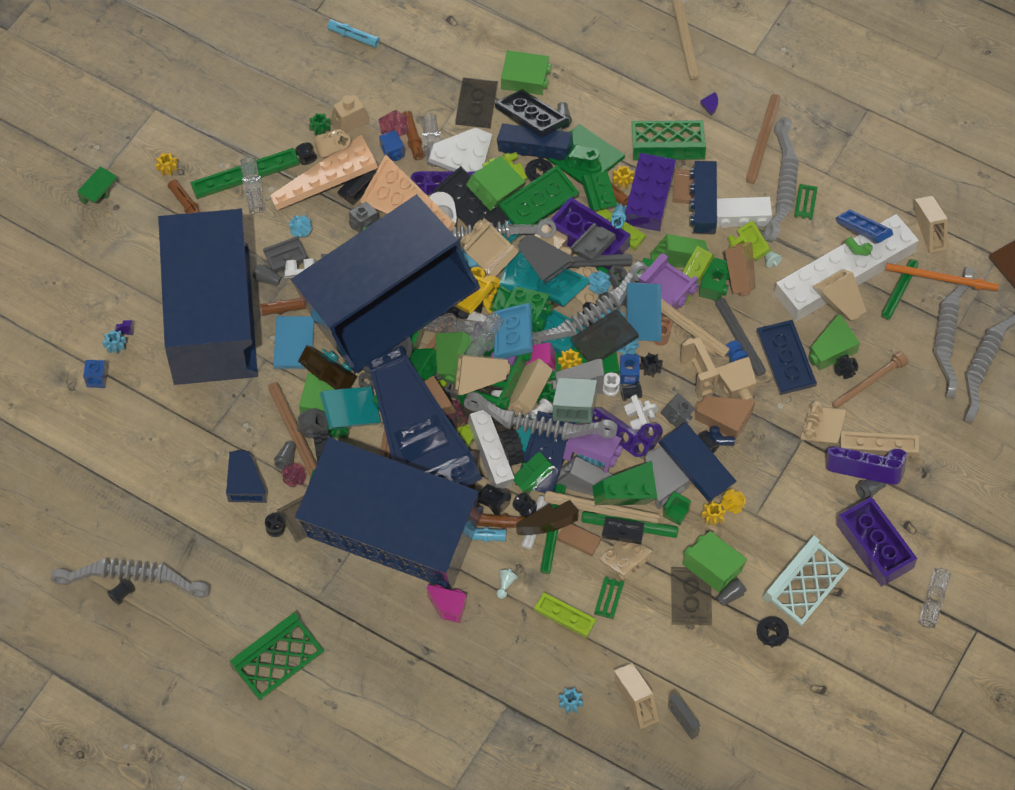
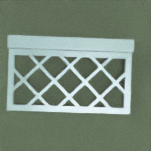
M815 536L810 539L762 597L766 602L771 601L799 626L804 624L849 569L819 544L820 540ZM817 550L824 555L825 562H815L814 554ZM826 565L827 575H817L816 566ZM829 565H837L842 571L840 574L831 575ZM804 566H812L813 576H803L802 568ZM814 579L815 589H805L804 580ZM818 579H828L829 587L827 589H819ZM800 580L802 590H792L791 581ZM802 593L803 603L793 604L792 594ZM806 593H816V603H807ZM780 594H788L790 604H782L777 598ZM794 607H804L805 616L802 619L795 614Z

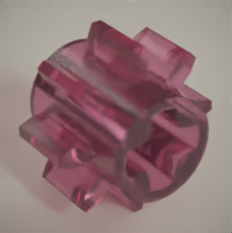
M292 463L290 466L285 465L281 472L283 474V482L290 487H296L298 484L302 486L306 479L305 469L296 463Z

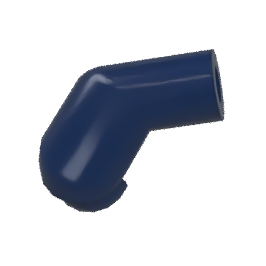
M718 426L710 427L709 436L714 442H718L720 446L735 445L734 436H723Z

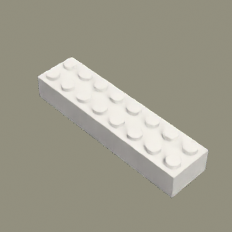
M895 214L880 223L892 229L893 236L880 243L862 235L853 238L858 245L870 243L873 246L870 255H855L846 244H843L778 281L774 295L794 320L798 321L827 304L813 289L814 285L842 269L853 272L857 285H860L886 270L887 263L896 264L915 253L919 242L918 238L900 217Z

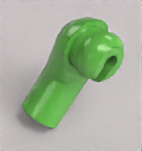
M852 237L845 241V244L855 255L868 256L873 250V246L870 243L858 245Z

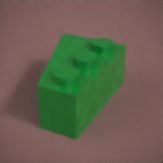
M652 461L606 478L592 486L595 505H647L658 499Z

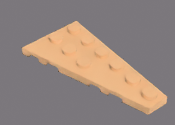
M361 134L352 140L347 148L334 152L270 196L276 210H279L378 168Z
M387 155L384 156L360 200L361 204L367 202L376 211L388 214L417 194L450 232L456 224Z

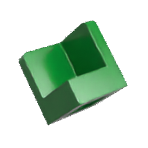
M673 492L664 506L663 517L680 526L690 511L691 501Z

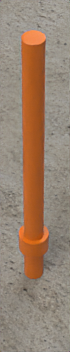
M887 263L886 270L972 286L977 290L998 291L999 284L985 282L984 279L980 278L975 280Z

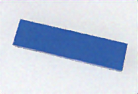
M851 209L835 217L838 224L877 243L893 236L892 229Z

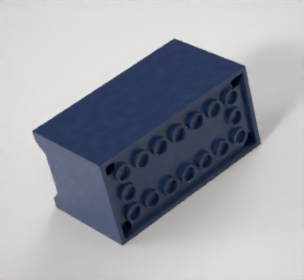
M417 194L290 279L317 327L354 373L366 367L368 360L388 352L480 289L478 281L471 273L459 248L461 245L458 239Z
M242 208L158 216L164 345L174 385L258 377L248 243L244 242Z
M328 437L295 519L305 537L452 590L483 513V508H477L476 506L479 497V491Z

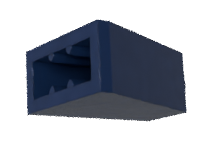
M243 450L229 452L226 488L228 502L267 503L266 490L249 452Z

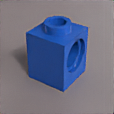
M396 130L379 136L380 147L384 155H387L392 161H398L405 157L404 145Z
M620 355V384H635L636 381H639L640 377L639 355Z
M85 360L83 378L86 387L106 388L108 370L105 360Z

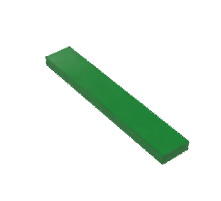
M290 148L192 181L190 184L196 199H200L298 166L300 163L294 148Z

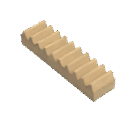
M842 431L840 447L875 455L880 454V456L888 455L892 449H902L906 451L907 457L911 456L914 459L919 454V435Z

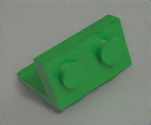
M515 287L504 309L530 303L532 306V332H541L546 327L548 317L553 313L554 307L551 303L550 294Z

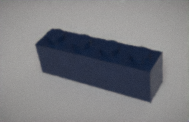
M502 123L497 137L499 152H516L521 155L565 160L574 145L572 132L555 130L541 138L524 126Z
M695 161L694 168H690V179H693V183H690V194H693V199H690V210H693V214H690V225H693V233H716L717 161Z

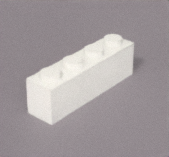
M770 197L717 199V227H742L752 220L756 226L764 227L772 219Z
M484 410L471 413L468 418V425L477 449L480 450V457L491 485L499 489L511 487L514 476L491 415Z

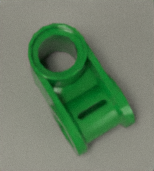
M574 145L565 158V163L572 169L595 173L602 167L599 161L600 153L595 148Z

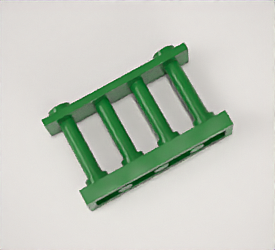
M486 331L475 356H491L492 352H494V333ZM532 352L517 355L514 366L510 365V375L507 381L492 384V386L503 388L499 397L478 391L472 392L482 395L483 398L492 404H496L500 409H508L510 398L526 363L531 360ZM468 393L463 395L457 394L460 404L464 405V400Z

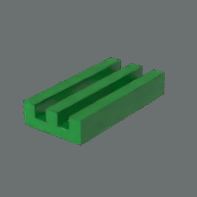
M799 185L795 218L801 216V219H805V217L809 218V220L813 219L817 186ZM806 189L803 211H799L802 190ZM813 190L810 213H808L806 210L809 192Z
M604 578L594 615L614 620L624 581L618 582L616 579ZM608 584L611 586L602 612L600 608ZM616 586L618 587V590L611 610V614L607 613V611L609 608L614 588Z

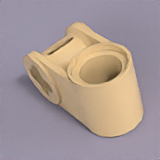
M335 129L318 135L313 139L319 157H326L334 152L345 149L351 142L349 135L342 129Z

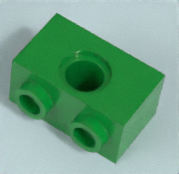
M713 258L703 276L699 297L716 301L722 298V296H726L729 287L726 283L727 280L731 281L726 260Z

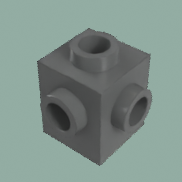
M367 202L349 211V225L358 233L363 231L364 227L367 228L378 221V212Z
M678 394L661 411V414L678 428L682 423H688L693 418L691 414L695 408Z
M316 408L300 413L297 431L304 434L307 438H313V432L327 430L328 422L325 413Z

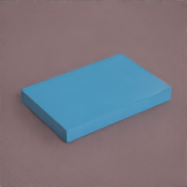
M627 283V333L631 332L632 336L638 337L637 340L662 341L661 284Z
M526 303L494 311V357L509 358L533 352L531 304Z
M276 316L274 369H306L298 360L306 345L313 348L314 320L311 316Z

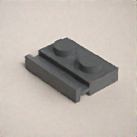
M594 223L571 246V251L578 253V256L593 263L616 240V236L614 233L603 227H598Z
M298 236L263 249L270 268L275 273L286 268L287 260H296L298 265L303 263L304 259H308Z
M677 693L670 696L669 710L691 740L699 735L700 724Z

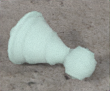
M773 251L765 255L766 267L778 266L782 256Z
M512 569L499 571L501 589L496 592L499 599L506 598L507 588L518 578L512 572Z

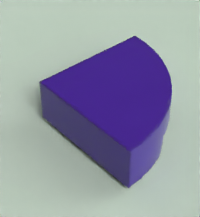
M715 92L700 100L702 107L711 116L718 107V96Z
M124 320L122 324H116L115 331H121L122 335H133L134 327L132 320Z

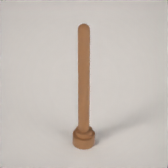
M901 351L893 355L890 363L832 403L833 408L840 407L893 369L906 366L909 363L906 355Z

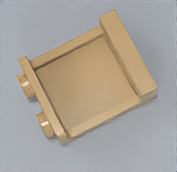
M484 218L474 225V229L470 234L462 237L460 247L484 271L496 277L519 251Z
M701 338L686 340L682 343L680 362L681 364L692 362L698 373L695 390L697 398L700 399L716 393L719 374Z

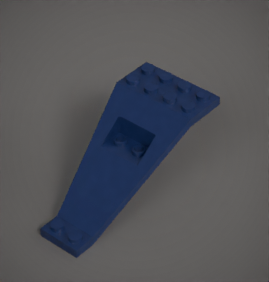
M402 345L368 360L367 364L371 372L392 460L463 486H468L481 480L482 477L470 450L407 358Z

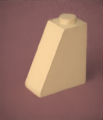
M933 196L915 199V216L928 252L933 253L947 250L948 218Z
M842 269L813 286V289L844 318L856 320L863 313L867 312L853 272Z
M458 354L454 393L463 395L506 380V375L510 372L508 360L496 357Z
M540 358L525 366L510 398L508 410H514L516 417L519 412H522V415L532 411L552 373V368Z
M633 663L615 670L617 686L640 730L659 722L653 692Z

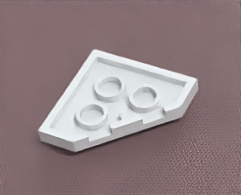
M473 128L436 142L431 147L427 162L450 171H455L462 166L466 172H477L483 168L482 164L485 162L492 134L478 128Z

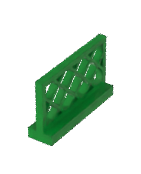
M703 120L631 121L633 160H638L640 153L676 160H705L706 142ZM635 127H643L645 130L639 132ZM661 127L663 130L658 132L654 128ZM673 127H680L681 130L678 131V132H676V131L673 130L672 128H673ZM691 127H700V129L697 130L696 132H694V131L691 130L690 128H691ZM649 132L655 135L651 139L645 136ZM667 132L673 135L669 139L664 136ZM687 132L691 136L686 139L682 134ZM678 138V139L681 140L682 142H673V141ZM694 138H696V139L699 140L700 142H691V141H692ZM640 139H643V140L646 141V142H637V141L640 140ZM657 139H661V140L664 141V142H655V141H656Z
M294 612L232 658L230 666L238 673L258 700L261 701L324 653V650ZM299 627L304 633L303 640L291 639L292 631ZM279 641L288 642L287 652L275 651L276 643ZM290 642L302 644L301 654L289 653ZM304 644L313 645L317 652L313 655L303 654ZM263 653L272 654L271 664L259 663V656ZM274 655L286 656L285 666L273 665ZM288 656L300 657V665L288 667ZM247 665L256 666L255 676H246L242 669ZM258 667L270 668L269 678L257 677ZM272 668L284 670V677L280 680L271 679ZM256 681L268 682L267 690L260 694L255 688Z

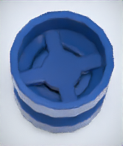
M734 340L726 345L729 348L726 356L730 358V363L749 357L746 351L742 350V345L738 340Z

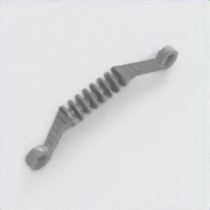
M784 116L778 120L775 126V132L778 134L781 142L783 156L780 166L776 214L763 232L764 239L769 242H774L780 233L778 224L794 209V196L796 195L799 160L796 158L788 135L792 121Z
M546 218L542 219L538 225L508 224V220H506L503 227L500 221H498L497 227H494L502 236L505 234L507 239H510V235L519 233L539 234L543 238H550L556 232L555 223L551 219ZM544 224L552 226V230L548 233H544L541 228ZM468 225L467 231L461 226L458 232L454 226L451 233L459 240L464 235L470 234L473 230L471 225Z
M643 262L633 264L620 286L608 292L609 298L603 295V302L599 299L596 300L597 306L590 303L591 310L587 307L583 308L585 314L578 311V319L572 315V323L566 319L557 328L536 333L532 332L533 345L557 338L575 337L577 335L576 329L582 332V325L589 328L588 321L592 324L596 323L594 317L601 320V313L607 316V308L613 312V304L617 308L621 307L627 295V283L639 281V278L648 269V266Z
M965 267L963 277L972 279L974 268ZM961 284L941 303L934 354L948 381L945 397L952 399L955 397L958 382L950 359L953 355L952 349L954 348L953 343L957 327L959 299L970 287Z
M1015 315L986 331V335L983 337V341L980 343V347L974 356L975 359L972 360V365L969 366V371L965 374L971 407L964 421L970 424L973 423L980 407L978 387L983 383L984 377L987 375V371L996 357L998 348L1004 340L1005 332L1015 326Z
M475 392L468 393L464 400V406L471 411H480L482 409L509 430L514 424L516 431L519 430L520 426H523V432L526 433L529 427L531 434H534L535 430L538 429L539 436L542 435L543 431H546V437H549L551 432H553L554 439L561 434L563 441L598 433L603 438L611 439L616 436L618 430L617 424L611 420H602L601 422L584 425L571 424L565 421L564 425L561 426L560 420H557L556 424L553 425L552 418L549 419L548 423H545V417H542L539 422L537 415L530 420L529 413H527L525 418H522V412H519L518 416L515 417L514 410L500 409Z
M103 558L71 573L66 570L55 569L52 571L50 579L56 584L67 585L90 576L106 578L107 573H109L111 579L117 573L119 580L122 579L123 574H125L126 580H129L131 575H133L134 581H137L139 575H141L142 582H145L146 577L149 576V582L151 583L157 577L158 583H172L188 594L199 598L207 597L210 588L209 585L201 582L190 584L163 563H160L156 569L155 563H151L150 568H148L147 562H144L141 568L139 561H136L134 567H132L130 560L124 566L123 560H120L119 564L116 565V560L112 559L109 565L107 558Z

